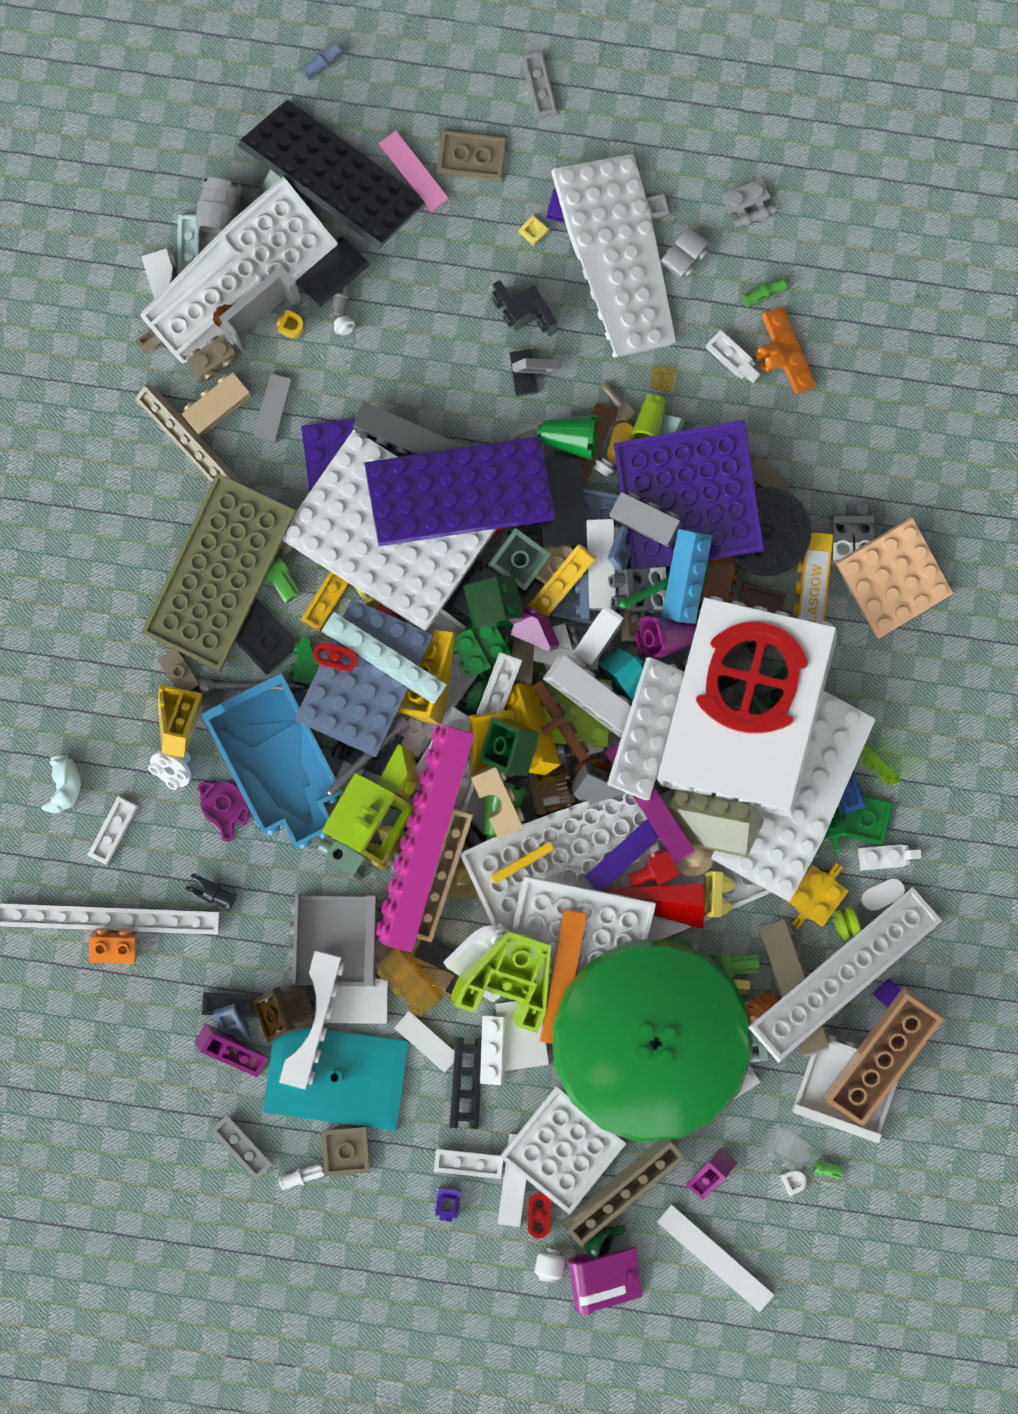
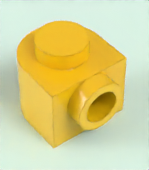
M286 310L284 315L281 314L276 323L278 333L289 338H298L302 335L304 324L298 314Z

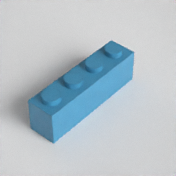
M678 529L661 617L678 622L696 623L712 535Z

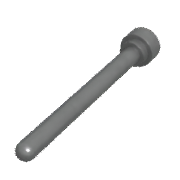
M200 677V693L202 695H209V693H214V691H245L261 682H214V680H209V677ZM286 682L291 691H304L307 688L305 683ZM279 684V685H277V686H275V687H273V688H271V689H269V690H283V689H282L281 685Z
M400 714L395 717L381 749L398 733L401 734L403 731L406 733L412 727ZM364 753L327 789V795L333 796L374 756Z

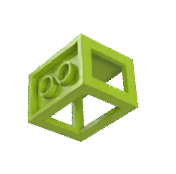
M355 773L322 832L382 866L404 829L409 814H412L414 806L389 790ZM390 805H393L402 810L380 851L376 853L367 848V845Z

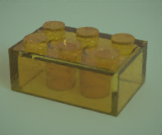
M395 948L376 965L379 969L377 973L384 981L389 980L394 986L392 987L393 992L399 998L404 997L409 1003L407 1008L414 1015L418 1014L421 1017L446 996L408 951Z

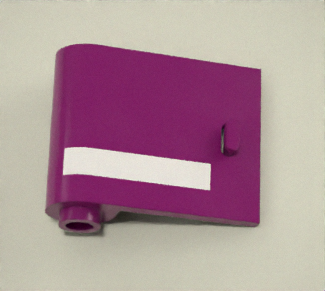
M635 1247L597 1258H592L588 1254H576L569 1258L575 1311L581 1315H590L594 1311L642 1297Z

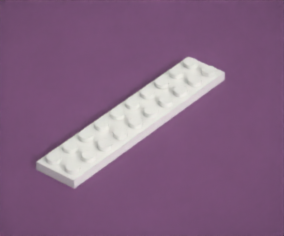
M912 887L749 1026V1029L773 1057L780 1062L941 923L942 920Z

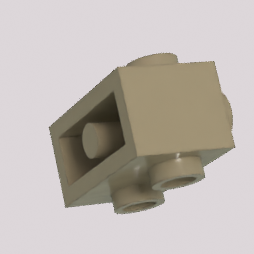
M224 335L211 338L207 342L208 345L201 350L197 348L189 354L187 362L201 383L212 379L217 375L218 371L222 368L230 367L237 359L235 351Z

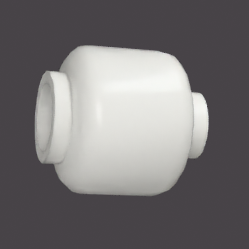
M547 1248L546 1252L538 1253L534 1272L539 1276V1280L556 1283V1280L562 1279L566 1259L559 1255V1250Z

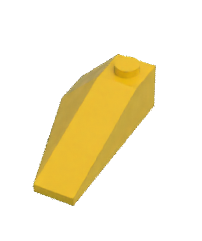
M434 629L431 633L433 638L419 667L447 684V687L435 705L409 688L397 714L421 722L441 724L447 705L455 633Z

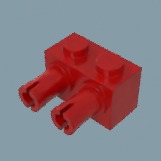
M662 849L648 856L649 860L646 861L645 867L629 874L628 878L633 887L651 879L659 886L678 877L679 873L669 852L663 853Z

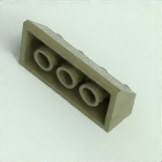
M676 790L668 807V810L691 846L748 857L764 823L758 805Z

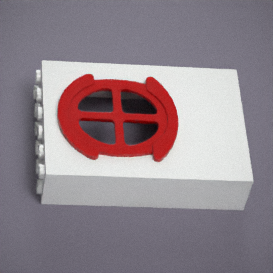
M711 596L710 599L704 598L657 776L660 785L674 790L758 805L762 811L792 818L837 641L836 627L825 621H820L819 624L811 622V619L803 616H798L797 619L789 617V614L781 611H776L775 614L767 612V609L759 606L748 608L745 607L744 603L732 601V604L723 602L722 598ZM748 640L757 642L752 666L748 672L722 665L724 657L736 645ZM771 644L775 646L784 656L788 667V678L786 680L759 674L766 645ZM720 675L742 679L747 682L739 711L731 710L722 700L718 690V677ZM756 684H764L784 690L780 701L769 711L760 715H751L749 713Z

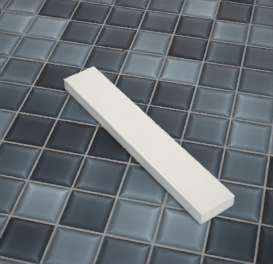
M670 1205L656 1221L759 1312L774 1296L771 1291L674 1206Z

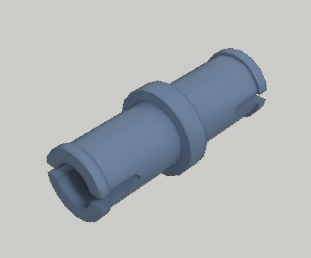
M334 42L333 45L321 54L317 53L315 55L316 58L303 68H300V70L310 80L311 77L323 68L326 70L328 64L342 55L343 52Z

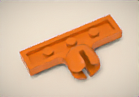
M784 307L764 312L761 316L772 343L763 345L756 351L757 361L765 359V363L759 364L760 368L767 372L783 368L795 395L814 389L817 385Z

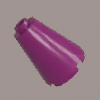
M646 616L638 622L641 625L640 629L636 630V644L641 655L658 660L692 645L697 626L693 623L678 622L663 617Z

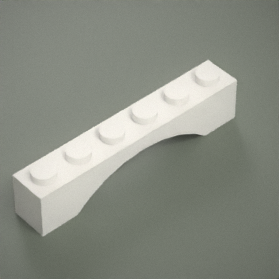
M319 950L314 952L309 974L316 993L317 1009L315 1021L303 1045L285 1060L280 1083L306 1089L308 1084H313L315 1072L312 1071L313 1065L319 1062L321 1050H318L320 1041L324 1042L327 1028H324L326 1019L330 1020L333 1006H330L332 997L336 998L339 989L336 980L338 975L342 976L345 963L342 962L343 957Z

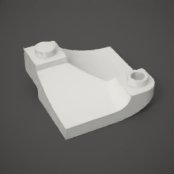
M499 922L478 929L444 961V964L448 969L460 976L504 934L511 931V928ZM485 991L483 994L484 998L493 1003L501 997Z

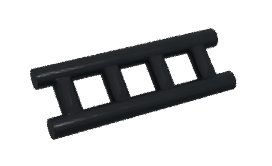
M455 1037L449 1128H458L459 1121L470 1122V1129L479 1128L482 1038H475V1045L464 1044V1037ZM463 1053L474 1054V1067H462ZM462 1076H473L472 1090L461 1089ZM460 1099H471V1113L459 1112Z

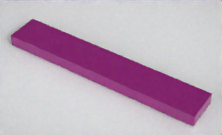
M620 743L605 752L612 764H614ZM654 787L649 800H643L632 795L676 864L695 853V850Z

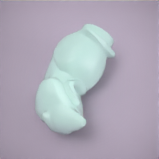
M68 755L50 758L52 777L56 783L57 790L50 797L51 801L41 807L44 811L61 813L65 809L72 807L78 798L81 787L80 776L77 766L72 759L68 758Z

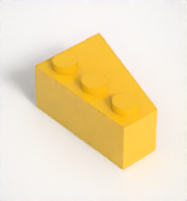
M159 684L158 713L162 753L184 758L201 713L202 693Z

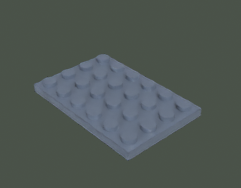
M352 598L343 615L344 619L417 666H420L433 638L432 634ZM332 639L330 643L332 645L346 648L334 639ZM326 652V654H325V656H324L323 659H327V658H328V656H329V653H328V652ZM357 654V666L350 672H342L319 666L294 720L377 758L409 688ZM345 657L342 663L348 665L351 659Z

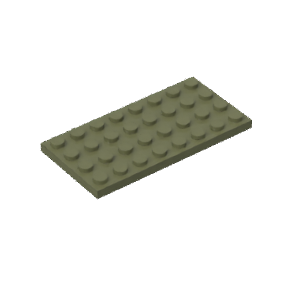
M216 473L141 633L218 671H222L297 511Z

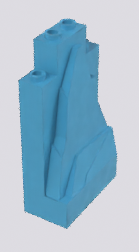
M278 673L203 711L200 715L225 760L261 833L267 832L268 835H271L280 830L279 825L282 824L293 846H299L302 849L312 843L311 839L319 835L320 839L327 836V834L322 832V829L330 816L323 803L331 804L340 799L338 795L343 792L340 789L333 796L327 795V789L336 779L310 728L294 720L300 708L282 673ZM279 684L281 685V687H282V689H283V690H269V689H271V688H273V687H275V686H277V685H279Z

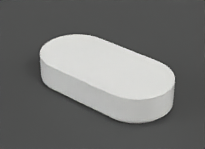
M889 879L862 894V905L870 911L885 907L904 895V885L897 879Z

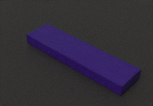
M645 819L584 876L596 890L603 891L659 839L648 819Z

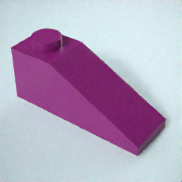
M207 1023L204 1024L195 1040V1044L201 1053L255 1077L259 1076L269 1059L237 1038L223 1033L220 1029Z

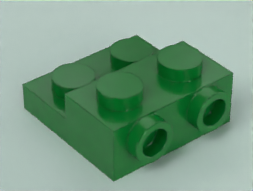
M470 625L455 633L453 653L455 655L459 653L463 660L460 662L461 668L465 674L470 673L471 677L490 669L496 663L499 652L512 656V652L498 627L473 629V625Z

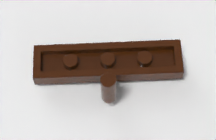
M541 681L533 685L535 693L552 718L551 722L540 728L544 736L558 728L579 763L587 760V753L590 752L583 740L581 742L578 741L575 736L578 733L571 721L567 723L566 718L563 716L566 713L559 702L555 704L551 696L554 694L547 683L543 685Z

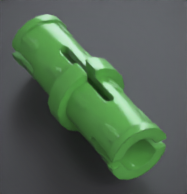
M779 277L769 283L759 284V287L742 294L743 302L749 307L759 301H767L771 296L787 290L786 282L783 277Z

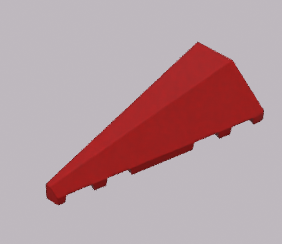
M703 884L605 888L603 892L655 902L653 916L698 929L704 928Z

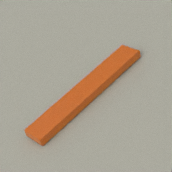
M563 909L540 1042L553 1044L552 1025L564 991L575 979L586 912Z

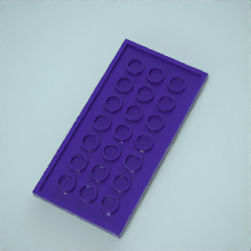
M540 436L364 462L378 547L555 520Z

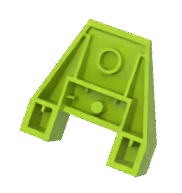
M508 931L458 977L450 996L454 1006L476 1013L484 992L488 991L518 1001L512 1015L516 1026L538 1033L546 1014L551 945Z

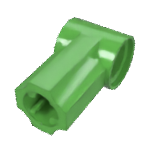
M279 556L274 559L266 577L270 584L274 585L281 599L287 603L295 599L301 592L290 577L289 570Z
M758 954L714 956L715 963L730 977L760 973Z

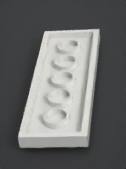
M651 657L646 658L607 785L643 800L650 799L685 672Z

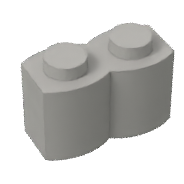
M688 226L662 258L661 264L680 279L684 276L689 277L696 268L694 263L698 259L702 261L708 254L709 249L707 247L709 242Z

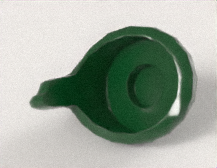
M618 1225L601 1229L583 1244L586 1254L592 1258L607 1255L613 1237L626 1232V1227Z

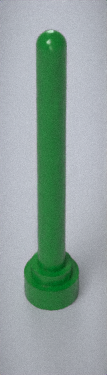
M707 562L705 574L709 572L708 562ZM669 577L621 600L619 603L620 607L623 609L666 589Z

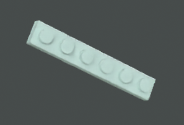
M335 612L321 630L324 634L346 648L351 649L355 654L434 705L447 687V684Z

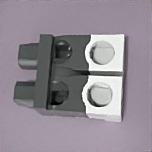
M848 505L836 506L834 517L831 520V534H833L831 564H835V562L853 552V541L855 551L875 539L874 516H870L869 505H857L856 516H848Z
M666 567L626 569L609 576L608 583L610 588H618L619 595L611 597V608L618 609L621 613H662L666 590H662L624 609L620 607L619 603L621 600L658 583V574L661 578L660 581L666 579Z

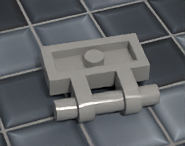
M763 178L721 195L729 216L735 213L739 215V218L732 220L735 228L742 225L744 227L751 225L750 222L760 218L764 220L769 218V215L776 213L774 205L765 207L763 204L770 200V195ZM756 206L757 211L749 214L746 213V209Z

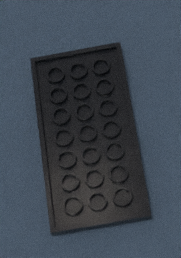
M288 99L239 141L238 146L278 176L284 177L289 184L378 249L425 205V202L417 193Z

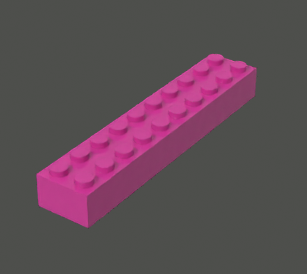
M438 723L437 727H434L432 731V746L426 752V767L420 773V788L413 797L412 804L414 809L412 814H409L406 822L408 830L406 836L404 835L401 839L400 848L402 850L400 857H397L395 860V875L388 884L389 896L382 905L383 917L376 926L375 934L377 939L386 946L408 952L413 951L475 735L465 730Z

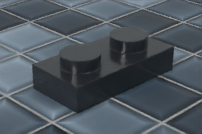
M531 349L509 352L511 368L513 363L522 359H533ZM512 368L516 397L538 394L535 373L514 372Z

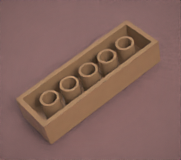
M903 987L824 1093L826 1102L861 1126H864L944 1020L941 1012Z

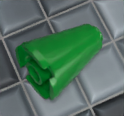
M590 415L544 420L542 425H538L537 437L540 436L541 443L593 460L598 432H596L595 425H598V416Z

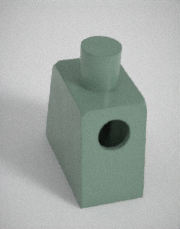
M324 839L318 847V850L326 855V861L359 881L362 880L372 864L370 860L337 840L331 843Z

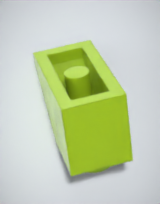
M398 744L378 784L409 800L411 794L415 791L419 778L413 752Z

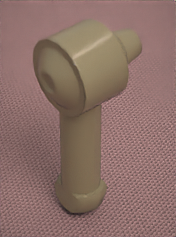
M608 382L601 384L600 388L618 408L617 415L614 417L617 423L620 421L627 422L636 415L634 407L627 402L624 403Z

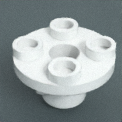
M157 751L151 757L150 766L148 767L149 771L166 782L170 789L176 790L178 787H184L191 780V771L187 766L191 758L187 751L184 758L165 754L162 751Z

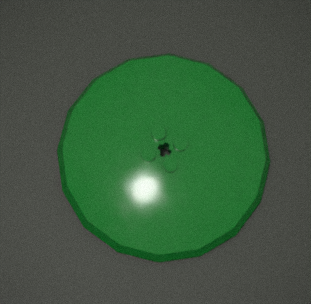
M669 940L626 942L591 959L565 989L552 1025L554 1068L571 1103L600 1129L636 1142L679 1140L713 1123L740 1093L753 1056L752 1031L749 1029V1026H751V1015L734 979L705 953ZM657 1037L659 1044L652 1048L649 1041Z

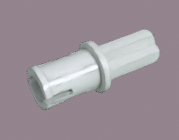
M320 1164L302 1170L297 1168V1171L279 1176V1183L282 1190L300 1184L303 1186L307 1181L324 1176V1170Z

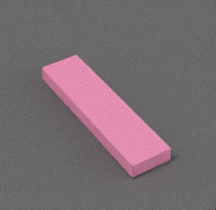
M394 131L379 143L381 149L415 193L425 202L426 207L431 213L449 200L397 131Z

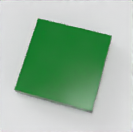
M862 795L865 808L844 814L843 825L846 835L842 837L884 846L894 803Z

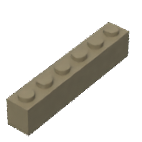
M785 919L760 927L758 930L781 998L785 997L808 977L806 967H801L799 959L802 958L798 945L794 946L791 939L794 937L790 924L786 925ZM821 1025L798 1045L802 1059L829 1049V1044L832 1042L828 1030L824 1031Z
M670 1140L657 1141L567 1217L562 1224L575 1241L582 1246L685 1158Z

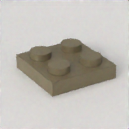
M367 1127L321 1131L325 1176L370 1173Z

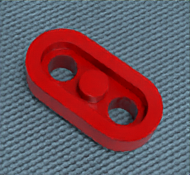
M320 643L313 650L315 662L323 667L350 672L356 668L358 663L355 652L348 648L329 643ZM322 652H328V653H329V656H328L327 659H322V658H321V653H322ZM345 657L351 659L348 665L342 663Z
M538 1192L533 1194L528 1202V1232L532 1237L541 1239L546 1237L550 1231L551 1201L544 1193ZM537 1200L544 1202L542 1208L536 1207L535 1202ZM538 1222L543 1224V1229L540 1231L534 1228Z

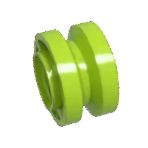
M851 906L845 908V913H842L840 910L833 912L834 925L842 941H847L851 934L855 937L860 932L861 926L858 916Z

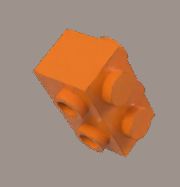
M108 928L93 930L89 937V963L135 964L137 959L138 932H132L130 929L109 931Z

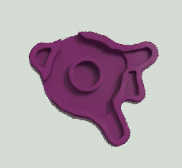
M201 782L198 785V792L201 798L202 813L219 828L224 842L232 841L234 838V823L238 822L241 825H245L248 822L250 809L239 788L230 782Z

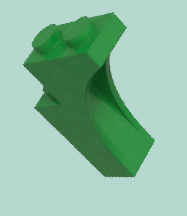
M301 637L300 641H296L294 654H297L296 663L291 664L289 676H293L292 681L311 685L320 665L313 658L312 640Z

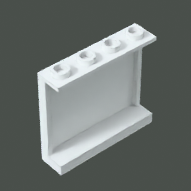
M830 1035L832 1043L829 1044V1049L810 1056L791 1112L879 1143L882 1136L880 1132L898 1081L864 1126L852 1120L826 1102L824 1093L856 1052L858 1045L846 1040L844 1044L836 1042L837 1037Z

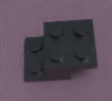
M501 280L493 284V292H491L493 297L491 299L497 309H502L504 314L502 317L508 327L512 326L517 331L538 319L536 323L542 333L546 331L548 336L556 333L557 321L535 285L511 298Z

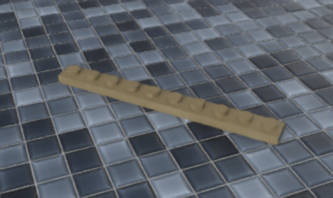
M151 383L144 385L135 400L211 482L216 473L244 485ZM283 541L277 554L283 559L290 553L293 547Z

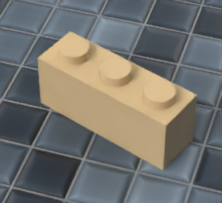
M234 373L230 375L225 374L218 380V385L213 389H206L196 403L191 402L185 406L182 416L192 429L202 437L251 398V395Z

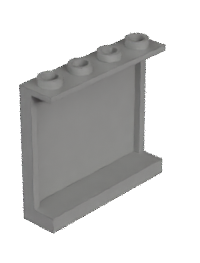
M282 265L220 316L222 322L220 327L223 329L222 332L234 351L238 348L241 353L244 352L239 338L286 298L294 308L302 303L296 281Z
M295 894V900H291V913H294V922L290 923V935H294V943L290 944L289 957L293 958V967H289V980H292L293 985L314 986L309 971L314 952L319 950L343 957L342 962L345 963L342 976L338 975L336 984L339 986L375 987L377 936L375 931L378 901L376 896H300Z

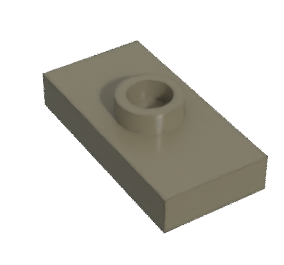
M173 649L157 659L175 688L193 691L200 686L179 651Z

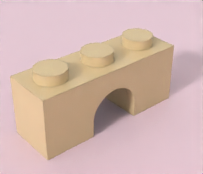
M491 765L471 773L472 782L480 798L487 795H495L501 800L499 809L489 814L490 822L498 839L522 829V821L525 819L521 809H515L512 801H515L516 798L512 789H506L503 782L507 780L505 773Z

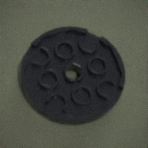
M774 487L755 488L761 528L763 526L771 527L773 535L766 538L763 536L765 551L730 558L740 568L751 574L759 576L779 575L796 566L806 554L812 534L810 518L802 503L792 494Z

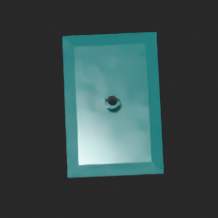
M308 1027L273 1041L263 1113L397 1131L409 1041L327 1030L324 1042L320 1041L318 1050H321L319 1062L313 1065L312 1071L315 1072L313 1084H308L306 1089L283 1084L279 1081L285 1060L303 1045L312 1028ZM333 1073L339 1075L338 1081L332 1080L331 1076Z

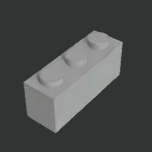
M621 492L609 514L610 518L671 548L677 538L678 529H681L683 526L679 520L680 517L670 511L667 514L659 511L660 507L648 501L645 504L639 501L640 497L631 492L627 495Z

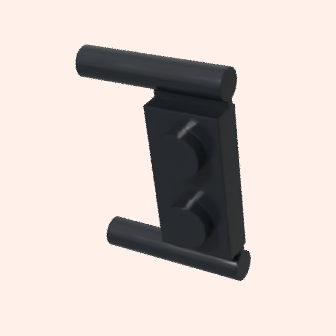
M397 734L388 753L385 754L379 751L377 758L373 757L362 769L382 776L397 745L402 744L404 737ZM338 740L331 756L353 765L365 752Z

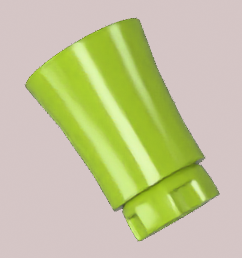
M654 394L646 395L637 421L630 433L633 440L661 434L666 402L663 397Z

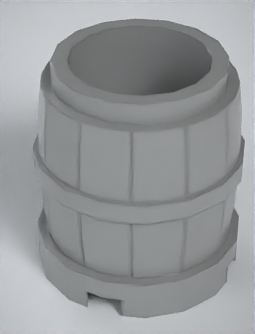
M208 177V180L203 178L202 192L197 202L195 218L197 228L218 235L240 214L241 199L244 198L245 188L239 184L235 188L231 185V181L220 178Z

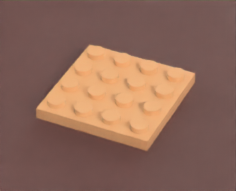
M911 517L835 562L877 639L953 594L919 528Z

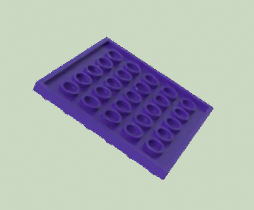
M745 420L614 443L620 492L626 495L631 492L639 496V501L645 504L649 501L660 507L659 511L665 514L670 511L680 517L679 520L683 524L681 528L683 530L712 535L708 561L765 551ZM628 528L627 541L631 549L630 562L632 570L671 567L676 540L673 546L669 548Z

